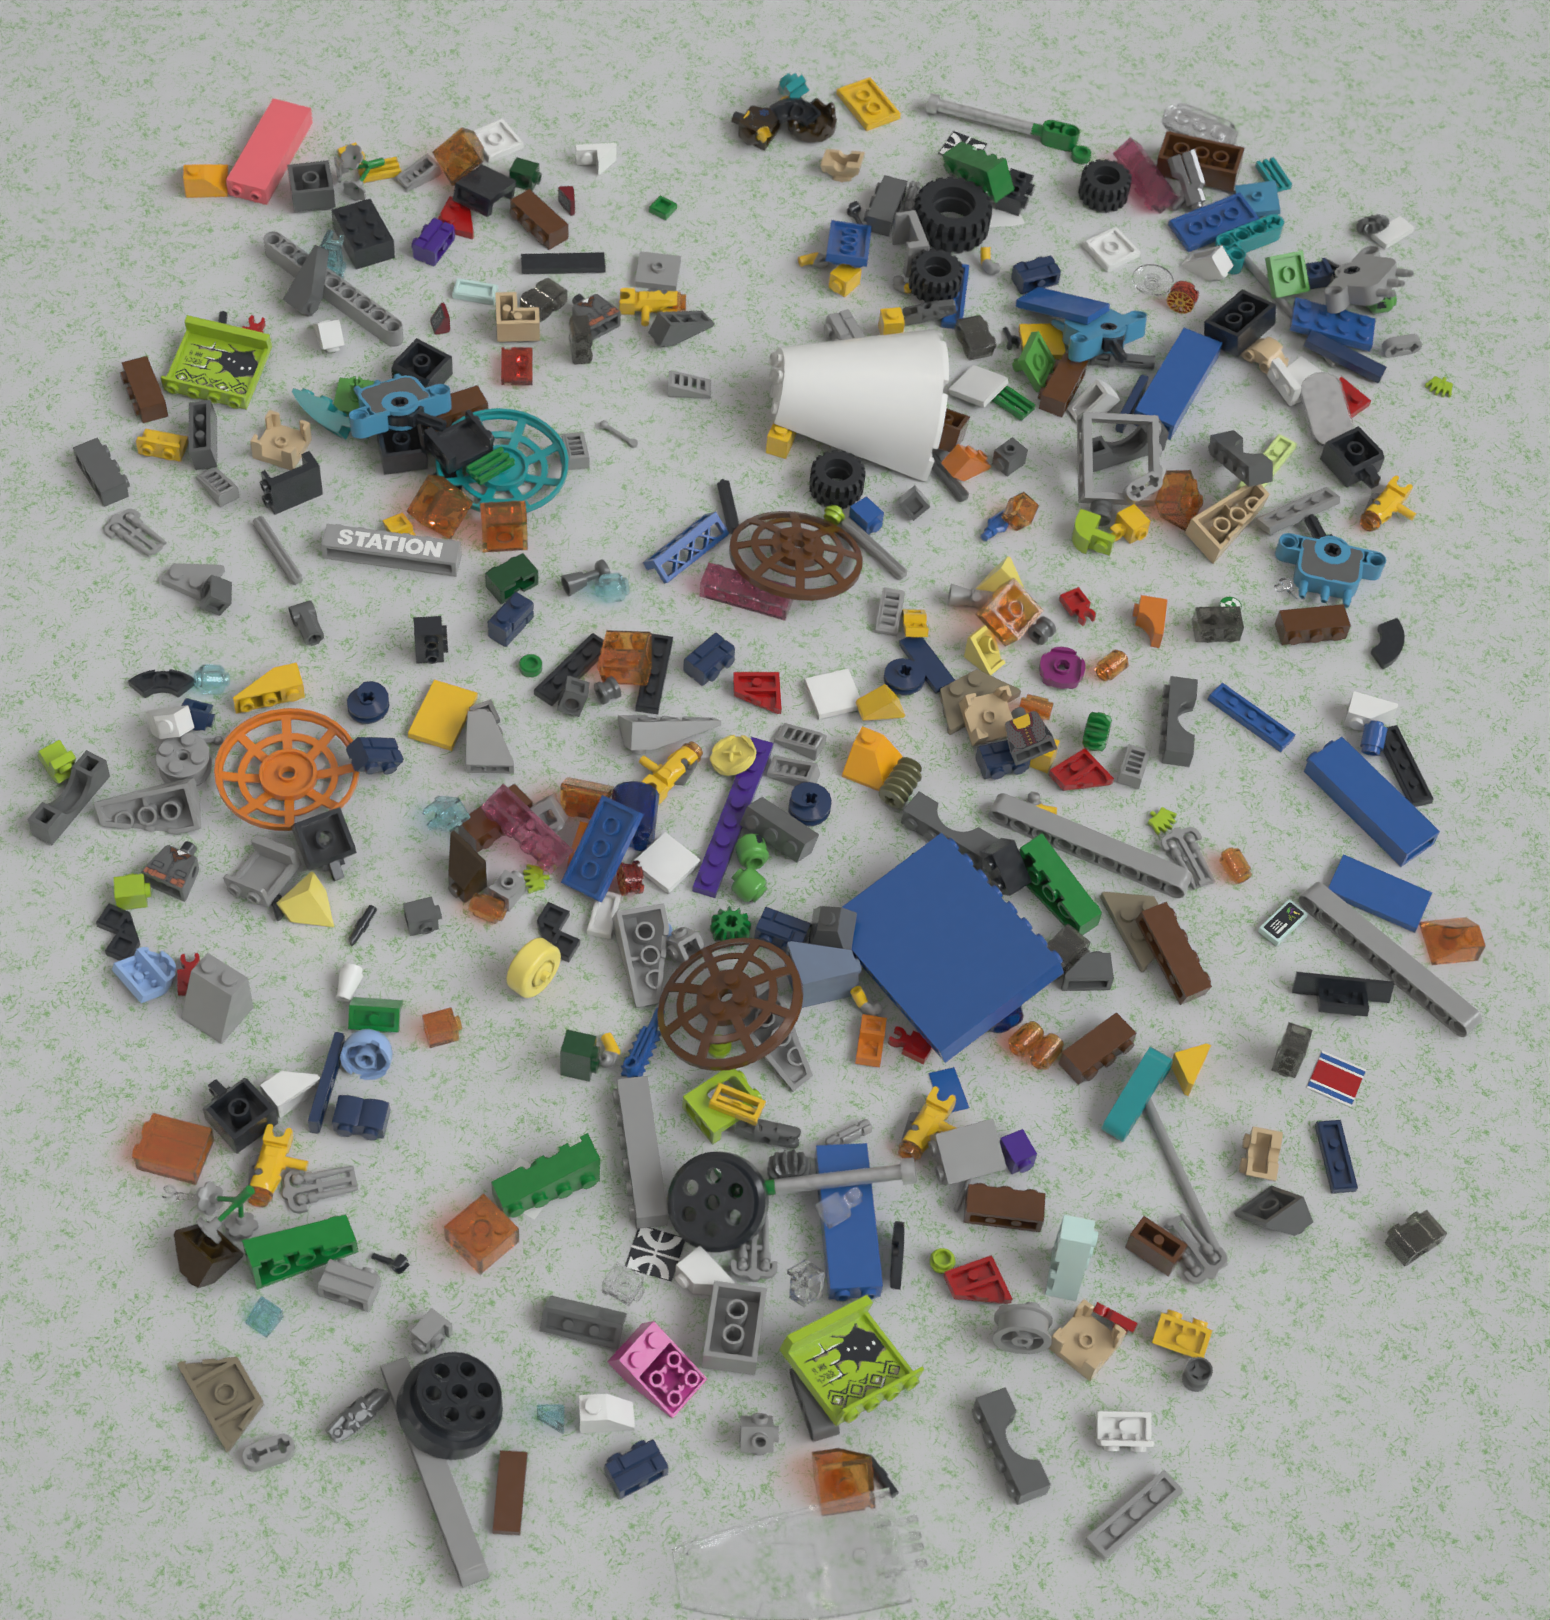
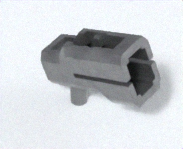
M1195 149L1182 153L1191 184L1189 183L1181 155L1179 154L1168 159L1172 176L1179 180L1181 186L1180 197L1171 204L1175 211L1185 202L1187 208L1191 207L1192 210L1202 207L1203 202H1205L1202 191L1205 181Z

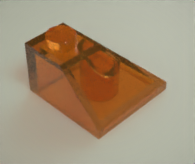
M1467 917L1421 921L1419 923L1432 965L1478 961L1486 947L1480 926Z
M842 1448L812 1452L813 1475L822 1517L876 1508L871 1455Z

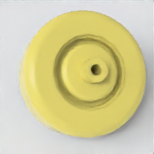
M535 938L526 943L515 955L509 966L506 977L509 988L524 998H532L542 992L551 982L559 968L561 961L559 949L544 938Z

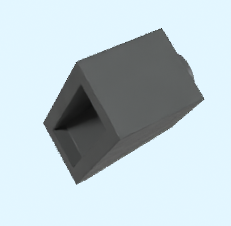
M1101 951L1086 953L1065 974L1061 986L1062 991L1110 990L1114 980L1111 953H1103Z

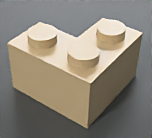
M495 292L497 342L540 341L539 307L517 308V292Z

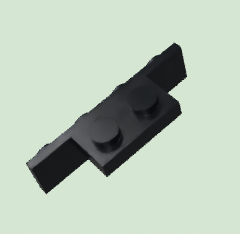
M1296 971L1292 993L1316 995L1319 1012L1368 1017V1001L1390 1003L1395 984L1394 981Z

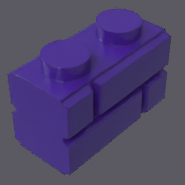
M433 218L429 224H425L421 235L418 238L415 237L411 244L414 259L425 262L433 267L436 266L455 240V227L452 224L443 223L436 218Z

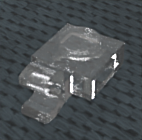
M858 1187L849 1190L842 1198L836 1192L816 1203L815 1209L828 1229L851 1217L849 1209L862 1202L860 1197L863 1194Z

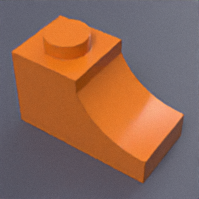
M1141 595L1139 604L1134 603L1132 616L1136 617L1135 626L1141 627L1148 634L1151 647L1160 648L1164 634L1168 599Z

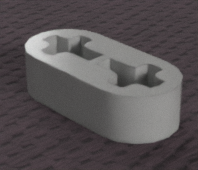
M1417 334L1391 337L1382 343V349L1387 357L1414 354L1422 348V342Z
M1149 472L1124 488V499L1131 504H1135L1153 494L1162 487L1163 479L1161 475L1157 472ZM1150 480H1155L1156 483L1154 485L1145 486ZM1140 488L1141 491L1136 496H1131L1130 492L1132 490Z
M278 1434L252 1443L243 1451L244 1465L248 1470L258 1472L287 1462L295 1454V1444L292 1437L287 1434ZM284 1443L287 1446V1452L281 1453L280 1450H277L279 1449L278 1444ZM254 1452H257L258 1456H260V1461L254 1463L253 1459H251Z

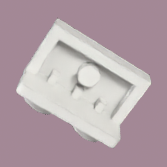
M1279 357L1273 359L1267 377L1289 406L1304 401L1301 385Z
M1096 1410V1444L1103 1446L1104 1451H1120V1446H1130V1451L1146 1452V1447H1154V1441L1151 1440V1412Z

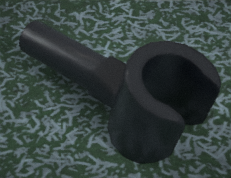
M854 201L848 205L847 214L850 217L853 216L857 224H862L858 215L861 212V206L859 202Z
M1004 327L1003 331L1008 340L1007 350L1012 349V344H1015L1018 349L1021 342L1020 338L1015 335L1012 336L1009 329Z
M373 1253L371 1259L390 1266L397 1274L403 1273L410 1265L407 1263V1257L403 1254H398L394 1260L377 1253Z

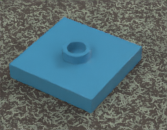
M1276 181L1235 185V193L1240 192L1258 217L1281 214Z

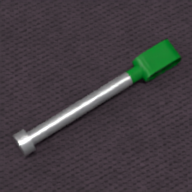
M931 93L929 96L927 113L936 115L939 111L1041 137L1040 142L1044 146L1066 152H1072V149L1078 145L1080 129L1072 124L1056 120H1046L1041 125L942 100L939 94Z
M914 1157L900 1159V1164L764 1180L768 1196L903 1180V1185L917 1183ZM721 1178L717 1179L714 1183H718ZM735 1183L732 1186L733 1196L740 1198L743 1194V1187L739 1183ZM714 1195L718 1205H720L719 1198Z

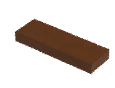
M500 1450L493 1534L521 1535L528 1452Z

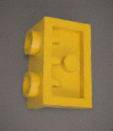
M146 428L142 437L138 436L136 439L138 454L179 462L182 461L189 444L188 436Z
M1170 1309L1167 1310V1313L1161 1312L1151 1343L1193 1358H1204L1213 1331L1207 1328L1208 1323L1193 1318L1191 1323L1182 1319L1183 1314Z

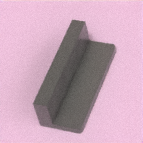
M549 1296L544 1306L540 1331L618 1349L627 1313Z

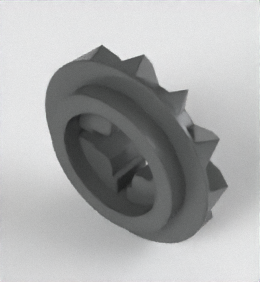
M1380 214L1365 216L1364 219H1360L1356 224L1357 231L1364 234L1379 233L1389 226V218L1386 215Z

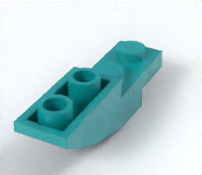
M788 73L783 76L777 88L783 96H789V98H800L810 91L804 76L800 75L798 77L796 73L793 75Z
M302 388V390L292 389L297 402L315 421L333 434L347 439L351 432L350 421L347 418L348 415L339 411L332 404V399L321 395L320 398L316 397L312 391Z

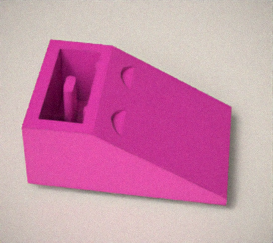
M654 1321L641 1323L607 1361L625 1382L671 1418L676 1416L707 1380L704 1374Z

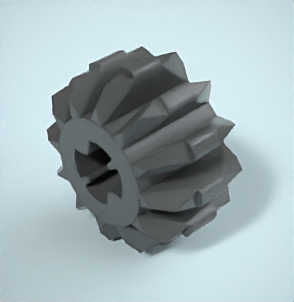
M784 1150V1152H775L774 1155L769 1157L767 1167L769 1180L810 1175L811 1165L809 1157L805 1156L804 1152Z

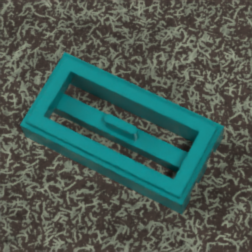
M1271 157L1270 161L1263 159L1262 163L1261 161H1256L1255 167L1264 181H1276L1278 186L1276 185L1277 192L1291 189V181L1274 157Z

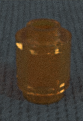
M1116 649L1111 651L1097 663L1095 667L1097 676L1102 681L1113 680L1128 668V657L1123 651Z
M1027 694L1026 698H1021L1019 707H1023L1026 714L1036 711L1042 720H1049L1054 703L1048 701L1049 699Z
M1231 847L1221 853L1219 862L1230 880L1234 881L1235 884L1243 883L1252 876L1251 867L1239 848L1234 849Z
M475 893L468 908L473 913V916L493 924L502 921L507 912V908L504 907V901L484 893Z
M1034 1021L1024 1023L1008 1039L1010 1051L1016 1056L1026 1057L1042 1041L1044 1036L1042 1027Z
M1054 1033L1042 1036L1029 1052L1030 1063L1039 1070L1049 1069L1063 1051L1064 1043L1062 1039Z

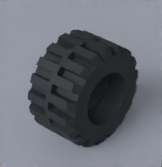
M1097 159L1096 162L1091 161L1082 170L1078 189L1079 198L1083 200L1085 206L1088 205L1092 210L1096 209L1098 212L1105 211V213L1111 210L1113 212L1117 211L1118 208L1121 209L1127 203L1132 176L1129 174V170L1124 168L1123 164H1118L1117 161H1109V159Z
M930 249V251L924 250L921 254L918 253L912 261L908 283L909 289L912 290L911 293L917 295V299L920 301L924 300V303L956 298L960 291L964 272L961 261H958V258L952 256L950 252H943L942 249Z
M832 450L831 453L827 451L823 453V456H817L816 461L814 460L812 463L809 481V491L813 499L817 498L816 502L819 504L823 503L824 507L836 505L842 507V509L847 508V505L852 506L855 504V501L858 502L863 495L866 476L865 466L861 464L859 458H854V454H847L846 451L842 450L841 452Z

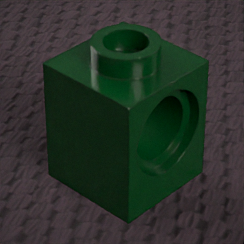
M516 157L509 169V177L516 180L515 187L533 191L536 184H540L542 173L539 172V163Z

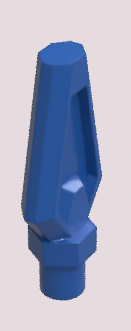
M1008 506L987 520L988 526L981 534V539L988 541L997 533L1005 532L1016 514V509L1013 506Z

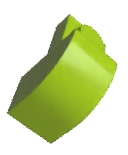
M1080 509L1072 531L1073 545L1083 554H1086L1088 549H1092L1098 553L1110 556L1116 536L1098 529L1101 519L1100 515Z
M60 739L39 750L37 755L55 783L59 784L70 778L76 757L72 750L67 752Z

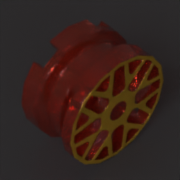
M1175 282L1167 296V304L1177 313H1190L1199 298V291L1195 290V285L1190 282Z
M638 860L631 861L630 864L621 862L617 870V882L622 896H627L628 893L633 892L635 895L644 892V884H642L644 875L642 866L638 867V864H640Z

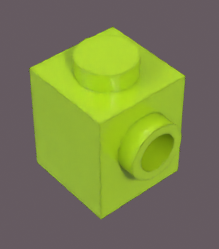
M131 873L126 876L113 877L114 897L117 907L124 910L148 907L147 898L152 897L151 885L145 882L144 874Z

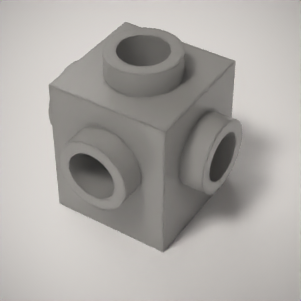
M686 927L675 929L672 931V935L667 937V953L672 960L683 963L691 955L704 948L703 939L698 931Z
M764 1413L740 1416V1453H752L754 1455L773 1453L774 1443H779V1426H774L773 1416H768Z

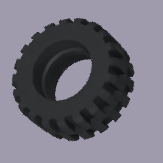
M948 176L945 179L940 177L935 181L932 180L919 190L915 198L914 210L929 243V248L932 246L935 250L942 249L945 252H956L959 254L963 253L964 250L967 252L973 250L974 246L978 247L988 236L993 207L990 197L987 193H984V189L981 186L977 187L975 182L971 180L968 182L965 178L959 177L957 179L954 176ZM953 212L960 214L964 217L952 218L947 217L941 213Z

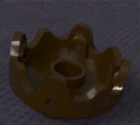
M814 98L810 103L822 114L813 121L816 124L805 126L798 120L787 121L788 130L794 137L813 143L822 142L830 138L834 134L837 125L834 103L830 102L826 105L819 98Z

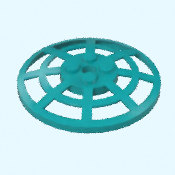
M504 408L473 412L474 415L480 418L481 422L496 419L517 421L514 432L491 431L494 439H510L508 445H493V451L502 447L504 453L507 452L509 454V458L513 457L515 459V465L484 483L483 485L488 488L484 495L469 485L476 481L470 475L464 476L462 468L456 470V478H445L442 466L435 459L439 480L456 501L475 511L498 516L528 513L550 502L565 484L569 462L564 442L551 426L538 417L526 412ZM465 416L454 422L452 425L464 420ZM529 425L542 432L553 444L541 450L532 440L522 436L525 426ZM519 442L529 447L534 454L526 457L517 449ZM558 451L562 465L560 479L547 477L548 463L546 457ZM502 461L501 463L497 464L496 466H494V468L504 463L505 461ZM539 461L541 464V476L528 474V465ZM524 482L536 484L532 490L524 495L518 489ZM462 485L468 493L481 501L479 504L473 503L459 495L450 486ZM543 485L556 486L542 500L531 505L527 501V499L537 494ZM496 491H509L513 496L511 499H496L493 497ZM490 503L501 505L518 503L520 508L496 509L489 508L488 505Z

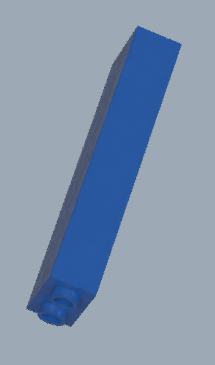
M1184 327L1141 398L1134 414L1157 415L1169 433L1167 439L1171 440L1217 361L1222 343Z
M1343 737L1336 741H1329L1318 753L1315 751L1308 756L1304 772L1400 867L1435 843L1440 831Z
M867 1143L816 1145L814 1155L816 1174L870 1168ZM872 1183L818 1190L828 1300L835 1299L836 1301L844 1302L851 1298H861L865 1295H868L871 1300L881 1297L883 1282Z

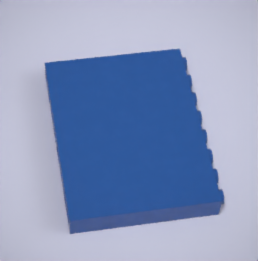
M941 832L842 906V908L857 913L852 943L854 958L859 960L864 970L944 1063H946L1057 979L1064 971L1061 966L1063 960L1055 950L1051 952L1046 947L1048 944L1043 936L1039 933L1037 935L1034 934L1029 921L1025 917L1020 918L1016 914L1018 911L1010 901L1005 902L1002 899L1003 895L997 886L993 885L991 887L987 882L988 878L981 869L976 870L970 857L966 853L962 855L958 851L957 843L951 837L947 839Z

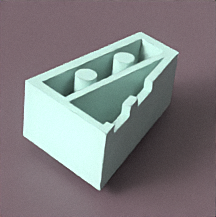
M1063 1215L1052 1248L1045 1295L1072 1301L1077 1300L1084 1271L1088 1269L1089 1260L1092 1258L1093 1249L1097 1244L1098 1231H1094V1220Z

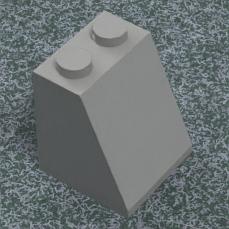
M207 953L191 971L181 1016L182 1019L222 1044L254 1008L248 977Z

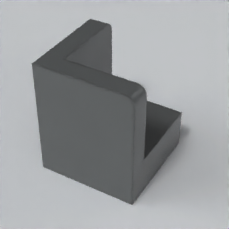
M916 485L898 499L899 505L913 521L930 508L928 499Z

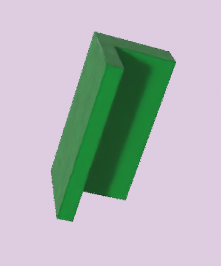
M353 997L349 1004L348 1029H372L382 1032L399 1033L403 1000Z

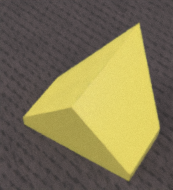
M1009 556L999 563L975 588L983 591H994L1000 595L999 602L1009 605L1026 592Z
M982 625L967 638L964 657L982 672L992 675L1005 664V661L1001 659L995 634L986 625Z
M310 872L277 902V905L289 922L334 927L326 889L314 872Z

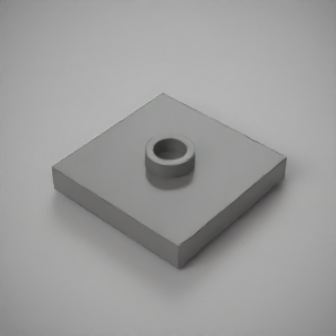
M640 251L635 287L676 291L681 256Z

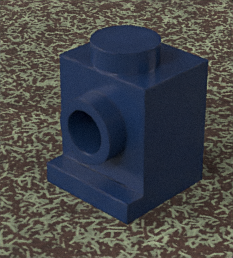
M1322 258L1318 262L1305 263L1310 290L1328 287L1333 271L1327 259Z
M185 698L181 706H189L194 724L192 730L205 731L207 727L212 728L216 716L212 714L214 705Z

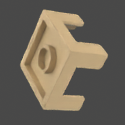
M269 410L265 416L266 430L262 437L258 440V435L254 434L250 440L252 457L292 470L297 466L302 457L301 454L306 451L312 440L310 422L300 420V430L281 425L280 414Z
M1009 685L999 687L994 693L978 697H975L976 693L965 695L959 702V706L971 745L976 746L1006 739L1005 723L1013 719L1007 702L1012 696Z
M1083 1299L1075 1309L1073 1317L1063 1329L1059 1327L1052 1335V1344L1048 1349L1091 1381L1122 1344L1127 1331L1117 1324L1114 1325L1112 1331L1092 1316L1094 1306Z

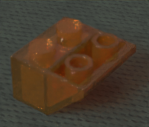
M463 127L432 152L452 186H455V182L470 173L484 161V147L476 133Z
M1166 470L1162 487L1159 489L1154 502L1161 518L1186 531L1191 519L1198 515L1199 509L1203 506V496L1199 493L1197 480L1194 479L1191 470Z
M428 474L406 512L420 524L451 539L472 506L473 501L444 476Z
M606 630L597 664L602 682H605L606 678L613 676L618 684L647 685L652 668L651 632Z
M567 777L560 786V804L566 815L570 817L577 816L591 819L602 795L612 800L614 797V786Z

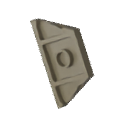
M978 669L941 688L939 696L943 704V714L947 721L948 734L952 735L966 727L959 706V702L965 695L976 693L975 697L994 693L999 687L1009 685L1012 694L1011 698L1007 701L1009 703L1020 697L1021 690Z
M1102 892L1100 898L1140 972H1144L1155 957L1135 920L1142 911L1159 905L1154 896Z
M226 1357L221 1360L203 1359L199 1363L186 1364V1361L178 1362L179 1371L225 1452H229L264 1405L261 1396L238 1357Z

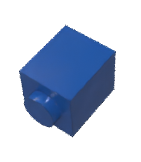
M867 496L850 506L849 518L868 535L876 533L881 529L884 512Z

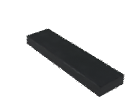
M604 252L521 254L522 274L604 273L605 255Z
M592 633L534 689V695L550 706H553L559 700V695L567 676L580 679L610 650L611 644Z
M652 633L650 635L635 707L636 712L659 714L673 645L672 636Z
M1398 725L1386 727L1388 730L1383 753L1405 798L1414 807L1432 804L1434 798Z

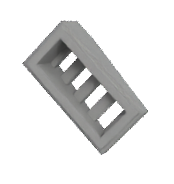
M427 153L395 178L409 192L437 178L442 174L438 163ZM409 178L411 182L407 183L404 179Z
M669 371L668 397L711 399V379Z
M584 432L562 434V440L567 449L569 459L568 470L589 468L590 459Z
M213 467L196 476L200 484L220 507L240 497L238 487L217 467Z
M883 588L875 633L897 636L905 591ZM881 622L891 623V624H895V625H894V626L885 625V624H881Z
M784 723L774 742L816 761L826 744L827 735ZM786 732L790 733L788 738H783ZM794 736H798L796 741L792 740Z
M1128 744L1117 783L1139 789L1151 750ZM1129 758H1133V759H1136V760H1139V761H1143V762H1142V763H1141V762H1137V761L1131 760V759H1129ZM1127 764H1131V765H1134V766H1137V767H1141V768H1136V767H1133V766H1130V765H1127ZM1125 770H1130V771L1139 773V775H1138V774H1135V773H1132V772L1125 771Z
M773 756L766 776L792 786H797L805 782L817 783L820 771L817 763ZM782 765L781 772H778L779 766Z

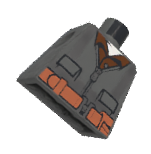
M581 294L573 297L572 319L587 343L621 326V311L600 295L594 294L586 299Z
M185 841L180 849L170 845L165 846L141 871L144 874L145 882L150 883L151 888L185 902L199 872L198 860L194 856L197 847L189 841Z

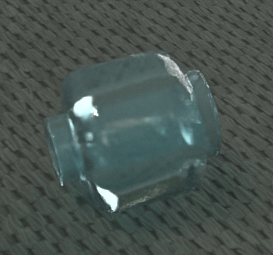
M618 572L601 575L599 582L595 583L596 596L601 597L604 603L624 601L626 595L630 593L627 577H623Z
M203 664L194 672V687L203 695L222 694L225 686L230 684V675L228 672H225L224 667L220 664Z

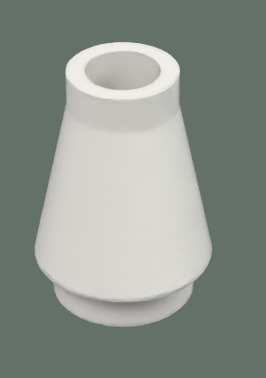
M345 963L343 968L339 969L336 999L350 1002L351 997L364 977L361 967Z

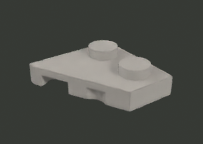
M173 563L161 578L162 585L200 601V586L211 575L221 577L225 572V568L223 565Z

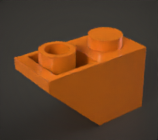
M957 444L941 462L952 477L962 481L979 475L992 467L988 463V457L984 452L979 449L976 451L969 445L965 447Z

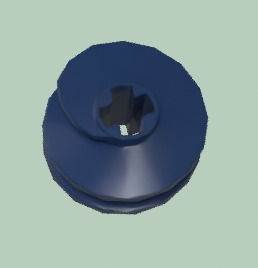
M899 658L887 664L883 679L884 684L895 694L902 696L912 695L922 689L926 673L921 663Z
M373 681L363 682L347 698V709L350 717L363 724H371L383 719L388 713L390 706L389 695L385 687Z
M800 783L791 792L788 812L806 826L822 824L831 812L832 800L830 793L818 783Z

